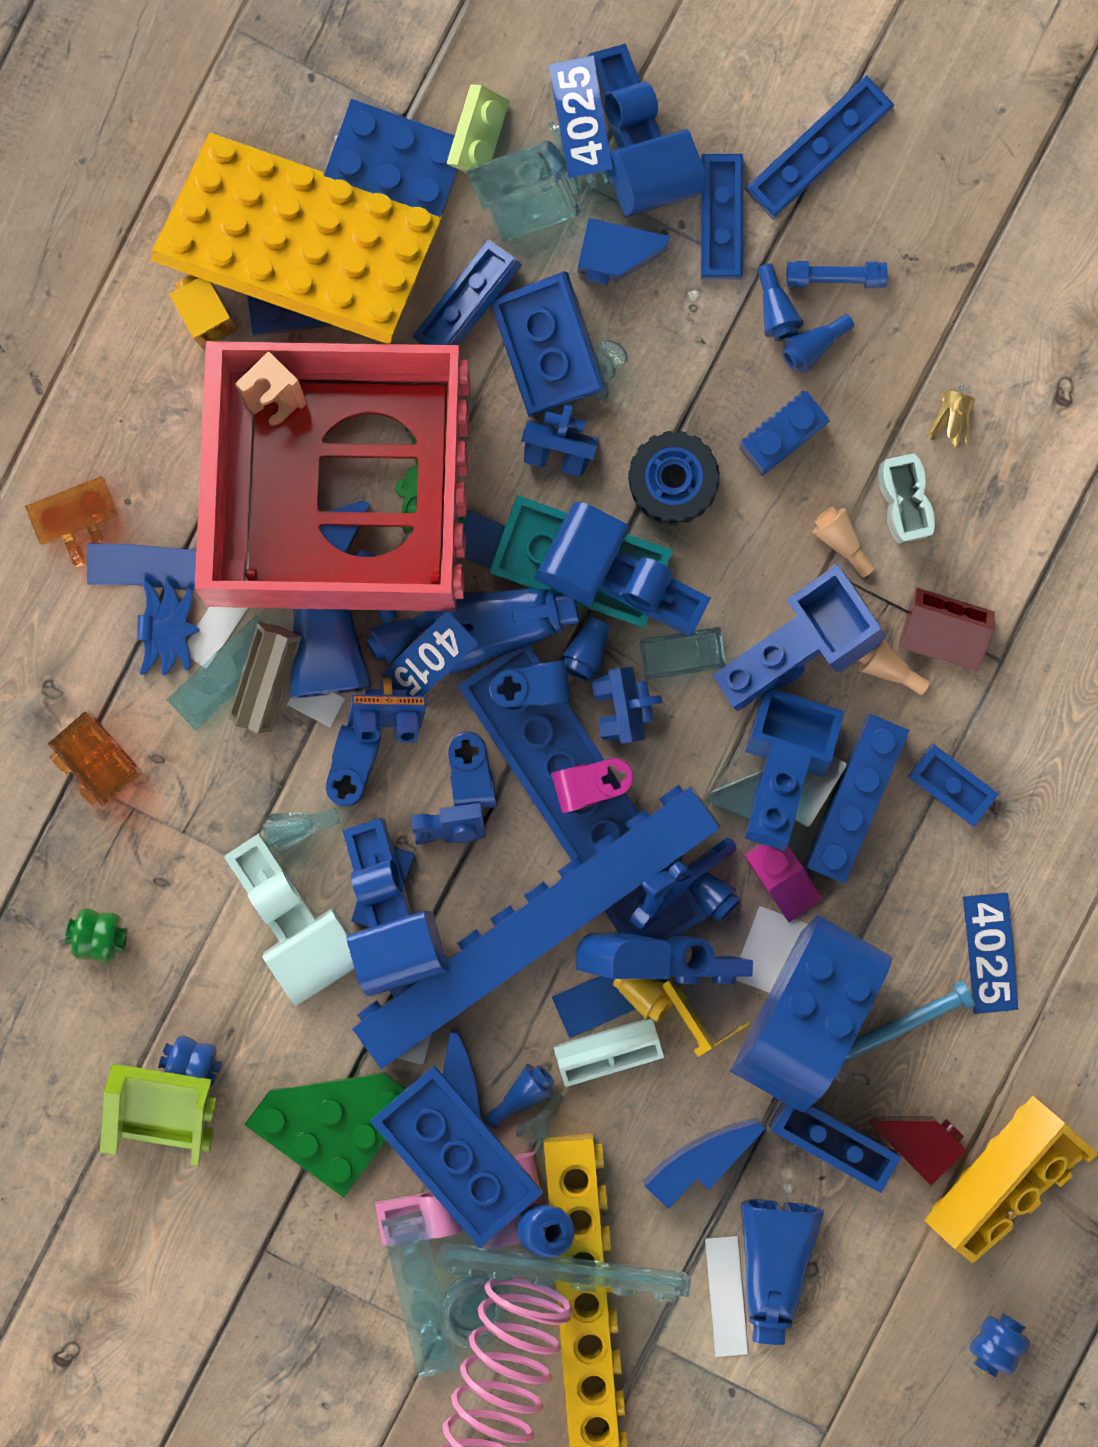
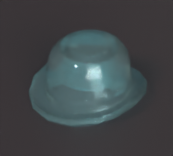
M466 1274L450 1284L445 1293L440 1311L442 1330L450 1342L463 1349H471L469 1336L473 1330L485 1326L478 1313V1307L481 1302L489 1298L484 1285L489 1280L498 1278L493 1274ZM506 1284L494 1285L492 1288L493 1292L497 1295L509 1294ZM495 1302L490 1304L486 1309V1316L492 1324L506 1323L509 1311L498 1306ZM490 1331L481 1333L477 1339L478 1347L480 1348L491 1343L497 1336Z

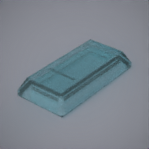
M720 627L696 630L691 638L682 633L639 639L645 680L721 669L726 666Z

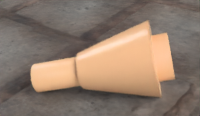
M832 506L815 518L814 522L817 526L812 531L815 536L843 558H847L862 578L873 572L875 567L860 549V542L846 508L836 510Z
M885 640L858 660L859 672L895 683H902L919 695L924 694L930 682L910 670L909 666Z

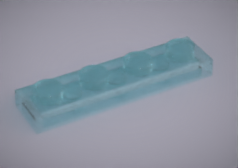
M422 1210L381 1220L418 1378L459 1368Z

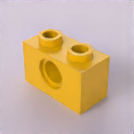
M188 275L174 285L177 290L171 292L169 296L193 339L202 349L206 347V341L216 342L238 330L235 321L212 282Z

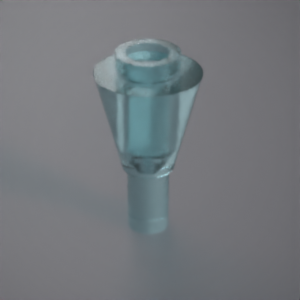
M336 807L311 815L310 813L268 814L269 822L262 824L268 848L276 846L278 853H281L315 833V830L339 824L340 819Z

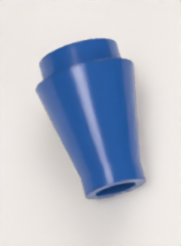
M593 617L588 618L585 626L561 656L564 661L566 660L568 674L588 682L591 681L594 674H599L607 635L611 629L608 624Z
M709 872L697 878L689 887L707 919L712 917L717 923H720L741 900L735 894V888Z

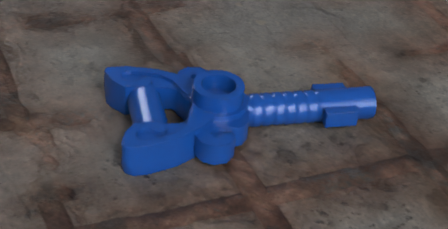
M725 838L687 866L681 861L675 864L671 863L662 869L660 873L644 881L642 888L647 892L645 901L636 909L630 921L642 930L649 927L676 903L677 898L686 892L693 881L736 851L737 848L734 841L730 838Z

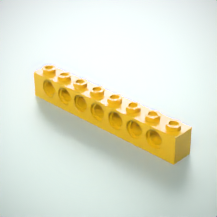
M593 1133L544 1137L549 1205L561 1208L569 1216L577 1210L585 1211L591 1216V1222L586 1228L581 1230L574 1229L575 1235L569 1249L564 1254L554 1258L556 1291L568 1300L573 1310L569 1316L571 1319L567 1323L559 1325L569 1447H628L627 1432H618L617 1416H625L623 1390L615 1391L614 1375L622 1374L620 1349L611 1350L610 1334L618 1333L616 1308L608 1309L607 1292H615L613 1267H604L603 1251H611L609 1226H601L600 1210L608 1209L606 1184L597 1185L596 1169L604 1168L602 1143L594 1144ZM572 1169H580L587 1174L588 1180L583 1187L574 1189L565 1183L564 1177L566 1173ZM579 1252H588L594 1257L595 1262L588 1270H578L571 1263L573 1256ZM583 1293H590L598 1299V1304L591 1311H581L575 1305L576 1298ZM557 1301V1305L564 1308V1306ZM589 1334L597 1336L602 1342L600 1348L594 1352L583 1351L578 1345L583 1336ZM590 1376H598L603 1379L605 1386L598 1393H589L583 1389V1381ZM595 1417L603 1418L609 1424L606 1431L601 1434H592L585 1426L590 1419Z

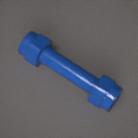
M809 261L787 262L786 285L787 287L807 288L808 283H864V288H886L887 263L866 261L864 267L809 266Z

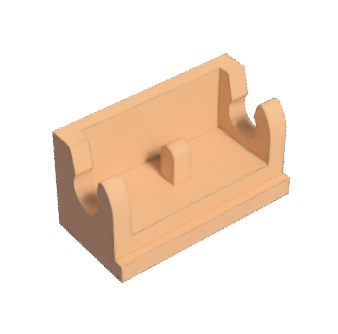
M267 352L235 383L245 407L253 415L263 410L265 405L272 402L279 405L278 412L272 415L268 421L271 426L280 424L297 407L302 409L307 404L298 379L270 352Z

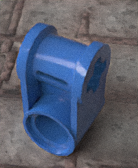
M566 660L498 672L489 684L491 698L502 707L532 704L533 706L571 702ZM506 676L510 677L512 683H519L520 691L513 693V700L506 701L505 694L497 693V686L503 684V677Z
M341 725L326 782V792L332 802L340 806H351L361 800L369 773L372 771L376 760L381 735L379 740L374 742H358L354 728ZM345 776H350L351 784L357 787L355 794L348 793L345 799H340V791L334 789V784L336 781L343 782Z
M465 731L459 733L451 741L448 750L454 806L480 803L481 809L497 807L492 771L489 769L484 740L479 734ZM462 740H469L471 746H478L479 752L474 753L470 762L465 761L464 755H457L456 749L462 746Z

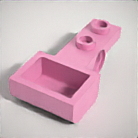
M534 1152L513 1155L540 1187ZM431 1192L375 1202L382 1245L424 1237L429 1239L458 1234L463 1230ZM542 1195L527 1208L535 1204H543ZM525 1210L487 1242L489 1249L521 1244L517 1237V1224Z

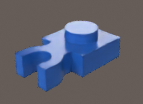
M480 803L440 808V814L411 815L416 845L430 843L444 838L445 843L455 842L459 844L470 843L479 838H486Z

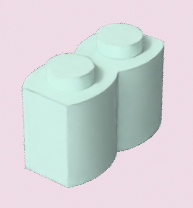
M915 453L886 459L879 466L878 483L884 499L889 503L887 523L893 539L897 544L933 535L935 516L931 503L924 495L926 476L920 459Z

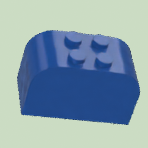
M817 915L800 932L730 1072L803 1113L824 1095L838 1074L888 974L893 957L824 917Z

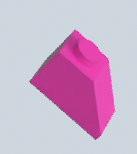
M758 843L742 854L788 922H791L823 900L789 846H787L785 851Z

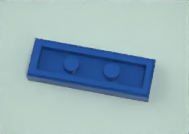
M702 154L701 161L705 170L706 185L701 192V279H742L743 154Z
M488 239L412 337L421 345H460L522 264Z

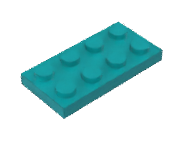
M516 495L489 574L532 589H553L535 580L534 577L567 512ZM629 534L626 535L619 549L637 560L648 558L666 567L673 551ZM599 590L590 607L576 601L579 606L641 628L646 627L649 618L648 615Z

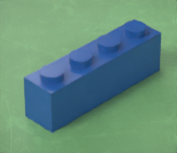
M873 714L865 715L846 760L847 766L836 784L802 866L844 884L846 883L910 730Z

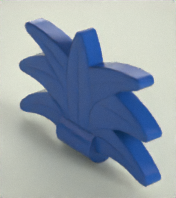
M144 580L146 609L144 615H138L137 640H143L145 648L140 674L144 675L151 669L159 653L162 660V675H166L171 670L177 656L180 657L184 669L189 670L190 652L185 636L195 634L200 630L197 626L186 622L192 605L193 590L187 589L183 600L179 603L173 586L169 582H165L164 597L161 604L154 587Z

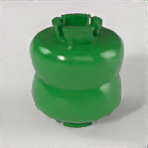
M85 908L79 911L76 920L69 919L65 936L68 937H65V944H71V953L77 959L93 958L98 962L108 964L114 960L116 952L123 954L127 941V936L125 935L128 934V928H121V918L115 913L100 914Z

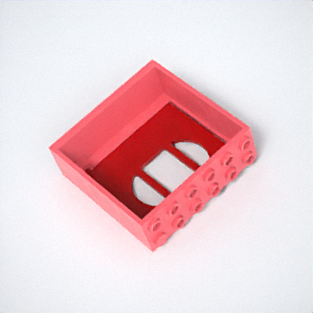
M206 341L195 590L206 607L456 611V599H464L465 589L462 564H457V559L465 558L466 534L464 533L463 523H459V517L466 518L467 515L465 482H460V477L468 476V452H466V441H461V437H469V412H467V400H462V397H470L468 359H461L459 345ZM267 352H270L298 381L340 382V384L299 383L307 404L302 409L297 407L283 422L271 426L268 421L272 415L278 412L279 405L275 402L265 405L263 410L255 414L254 422V415L245 407L235 383ZM363 382H370V383H432V384H448V391H447V424H446V457H445V490H444V523H443V556H442V563H441V538H442V505H443V472H444V439H445L446 385L364 384ZM373 414L385 416L399 422L410 431L417 443L414 445L324 443L323 440L341 422L355 416ZM253 422H254V446H253ZM252 446H253V469H252ZM321 458L417 459V511L415 513L318 511ZM251 470H252V493H251ZM250 494H251V517H250ZM249 517H250V541H249ZM321 525L411 527L414 531L403 544L393 551L380 556L358 557L344 553L334 547L322 535L319 527ZM248 541H249V565H248Z

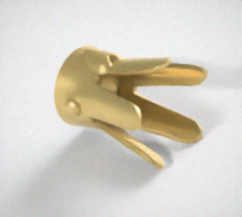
M963 383L960 384L958 392L943 391V396L940 399L942 403L941 408L927 435H930V440L938 438L949 418L947 436L951 439L952 445L954 447L960 445L965 424V443L969 447V414L974 409L973 403L975 398L962 393Z

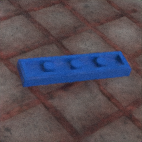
M866 75L759 174L745 190L774 219L894 107V104Z

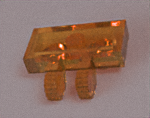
M103 476L25 506L39 544L43 546L63 538L71 560L76 567L85 564L83 551L73 533L87 528L91 543L106 544L97 524L119 516Z

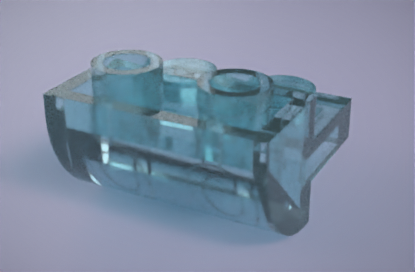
M548 140L476 165L466 171L482 209L489 208L503 242L575 218L581 212L565 174L567 172L565 159L559 149Z

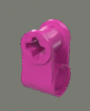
M611 758L589 765L585 763L551 773L562 813L598 804V801L620 796L631 787L634 779L631 766L625 760L619 758ZM615 765L617 771L624 770L626 773V778L620 781L621 787L618 789H614L612 783L605 784L603 776L609 773L608 766Z

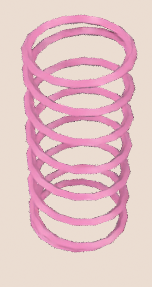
M502 1276L491 1279L484 1285L489 1298L481 1302L478 1307V1313L485 1326L473 1330L469 1336L470 1347L476 1355L465 1359L460 1366L462 1378L467 1384L456 1388L451 1396L452 1404L457 1414L448 1417L444 1422V1436L449 1442L439 1447H463L465 1445L507 1447L484 1439H454L451 1434V1426L454 1421L460 1418L476 1430L505 1442L525 1443L535 1437L528 1424L508 1414L479 1409L464 1411L460 1406L459 1398L464 1391L471 1389L484 1400L513 1412L532 1414L543 1409L544 1406L538 1396L519 1386L497 1381L473 1382L469 1377L468 1368L473 1362L481 1360L494 1371L520 1382L530 1384L550 1382L553 1377L547 1367L541 1363L512 1353H483L478 1347L477 1339L481 1333L490 1331L501 1340L531 1353L550 1355L559 1352L562 1348L556 1338L544 1331L520 1324H492L486 1316L487 1307L495 1302L498 1306L522 1317L544 1324L563 1325L571 1319L569 1316L573 1310L568 1300L559 1292L543 1284L518 1277ZM499 1284L527 1287L552 1297L562 1304L564 1308L548 1300L529 1295H497L493 1292L492 1288L494 1285ZM508 1301L541 1306L557 1314L527 1310ZM502 1330L532 1335L545 1340L553 1345V1347L533 1345L521 1341ZM492 1359L520 1363L536 1369L545 1376L525 1375L510 1370ZM482 1388L512 1392L529 1399L536 1405L524 1406L502 1400ZM473 1417L504 1421L519 1427L527 1434L519 1436L497 1431L476 1421Z

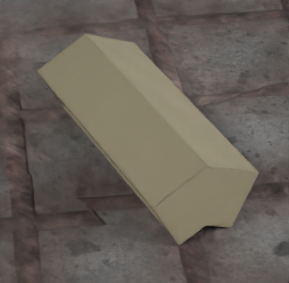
M257 622L228 716L236 727L247 728L257 734L273 730L302 636L281 626Z

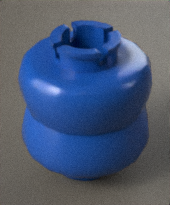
M185 1035L179 1036L174 1046L166 1043L162 1053L168 1057L161 1056L158 1068H164V1072L211 1079V1086H214L217 1076L212 1072L219 1073L222 1061L215 1060L217 1053L215 1046L208 1043H197L194 1039Z
M545 1203L535 1204L527 1208L520 1216L517 1224V1237L522 1247L529 1253L546 1259L556 1258L564 1254L572 1245L575 1235L574 1224L570 1216L561 1208Z
M1004 1313L1000 1320L993 1316H988L982 1324L980 1334L970 1344V1351L978 1357L974 1364L985 1372L988 1371V1374L997 1377L999 1371L1007 1375L1014 1373L1019 1357L1027 1351L1030 1345V1340L1021 1334L1026 1327L1016 1320H1012L1011 1317Z

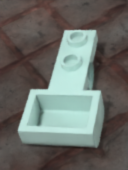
M260 833L224 856L247 891L248 897L257 913L270 926L279 940L277 944L264 951L262 957L295 1006L354 969L346 936L350 933L334 908H331L317 918L314 917Z

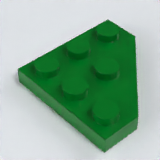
M380 1072L366 1076L340 1078L307 1085L270 1089L244 1125L344 1198L386 1141L370 1120L401 1094L406 1087L386 1072Z

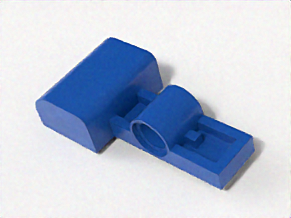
M626 43L590 53L588 56L594 55L602 107L619 148L610 153L613 170H608L607 172L625 218L698 196L705 188L706 175L691 133L688 129L661 136L655 120L658 113L656 94L648 82H640Z
M574 502L534 579L587 607H590L599 590L691 638L711 597L674 579L673 573L663 564L648 558L637 560L620 551L619 549L630 527L621 520L589 504Z
M838 564L787 599L797 615L795 618L712 675L735 710H741L773 687L781 688L794 682L805 671V665L821 653L836 672H841L883 642L886 633Z
M773 688L762 694L745 752L765 758L766 761L754 794L753 808L745 839L782 851L786 850L807 772L821 777L825 776L832 762L845 711Z
M378 818L342 830L354 870L351 873L353 890L359 904L365 909L370 927L346 936L356 976L363 992L367 996H374L450 972L433 912L426 910L415 914L411 912L386 820Z
M594 932L586 935L577 947L576 970L611 979H670V977H675L676 983L699 984L700 977H712L711 982L736 984L737 977H752L753 960L737 956H715L713 947L709 942L684 935H675L668 941L631 933ZM691 948L692 956L686 964L685 954Z

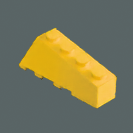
M1032 1096L1026 1104L1017 1109L1013 1119L1000 1134L989 1141L986 1150L972 1166L962 1172L958 1182L950 1191L934 1204L932 1211L924 1221L957 1252L971 1263H974L1013 1229L1012 1220L1016 1216L1026 1213L1031 1214L1042 1204L1040 1195L1054 1183L1062 1187L1073 1177L1069 1171L1082 1159L1089 1163L1098 1153L1066 1123Z

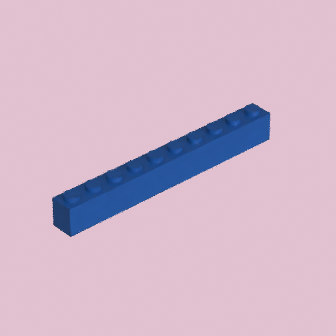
M677 785L659 798L663 806L649 815L647 810L644 809L625 823L629 830L615 839L613 834L610 833L594 844L591 848L595 854L582 863L576 857L557 871L562 878L548 887L543 881L524 895L528 902L514 911L512 906L509 905L493 916L490 920L494 926L481 935L475 929L457 942L461 950L449 958L446 957L450 972L390 990L394 997L381 1006L376 1000L360 1011L357 1016L361 1021L352 1030L380 1069L387 1066L639 887L644 881L660 872L719 830L721 825L691 785L683 791L681 786Z

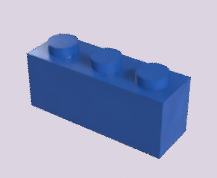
M781 1101L768 1124L771 1131L879 1193H882L901 1159L900 1154L895 1149L816 1104L811 1105L802 1113Z

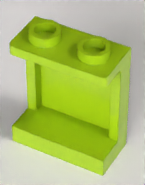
M112 1064L103 1092L100 1152L116 1155L121 1138L191 1149L190 1165L199 1166L202 1152L210 1153L214 1135V1128L207 1127V1122H213L217 1098L210 1097L211 1079Z

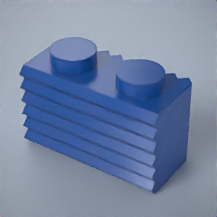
M801 391L792 401H788L785 407L782 406L772 417H768L766 422H762L752 433L749 432L746 438H742L739 449L759 474L764 476L823 429L830 420L808 391Z

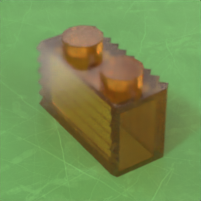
M90 711L83 712L48 743L54 751L49 755L52 762L64 774L71 770L81 782L76 788L91 805L98 801L102 807L107 806L144 774Z

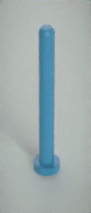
M961 980L953 984L955 991L855 1039L844 1063L962 1005L966 1010L976 1006L964 981Z

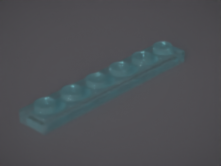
M441 1242L438 1266H446V1272L455 1275H471V1270L488 1272L487 1277L502 1281L512 1280L513 1275L529 1277L530 1283L541 1286H553L554 1280L571 1282V1288L581 1291H595L596 1286L612 1287V1293L621 1296H637L638 1291L652 1292L655 1299L668 1302L679 1301V1296L689 1297L691 1285L690 1274L687 1272L560 1256L546 1259L528 1252L489 1247L479 1248L478 1246Z

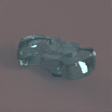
M610 340L599 342L597 353H595L607 390L587 398L595 400L606 399L609 395L608 381L615 377L617 367L628 362V355L619 342Z

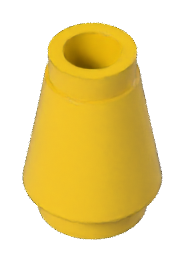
M615 979L613 982V986L619 990L646 1020L651 1018L658 1023L673 1005V1002L662 987L664 983L656 979Z

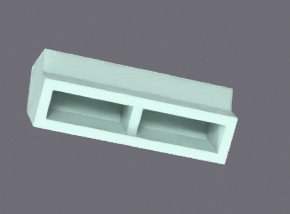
M651 1018L635 1021L553 1047L565 1087L664 1058L654 1021Z

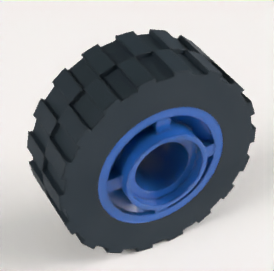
M665 431L659 436L655 434L649 438L648 442L642 443L637 449L636 455L632 457L630 470L628 471L630 491L636 505L641 508L645 515H649L655 521L660 523L667 522L669 525L691 522L692 519L702 516L715 500L719 488L717 460L709 446L703 444L701 439L695 435L692 437L683 431H679V433ZM670 468L681 469L686 475L684 484L678 488L667 487L662 481L665 471Z

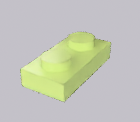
M470 85L446 164L475 178L486 179L510 102L509 99L482 85Z

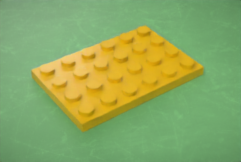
M209 132L152 249L151 261L371 339L391 344L438 232L443 214L439 217L430 214L424 208L410 207L393 201L384 194H373L353 187L347 181L325 177V172Z

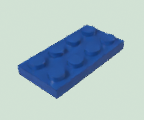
M435 1065L370 1120L479 1248L543 1194V1190Z

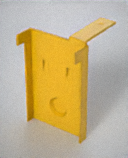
M670 977L666 983L662 984V987L698 1041L699 1047L694 1049L698 1057L712 1049L713 1045L716 1046L750 1024V1021H748L723 1038L715 1041L679 983L675 982V977Z

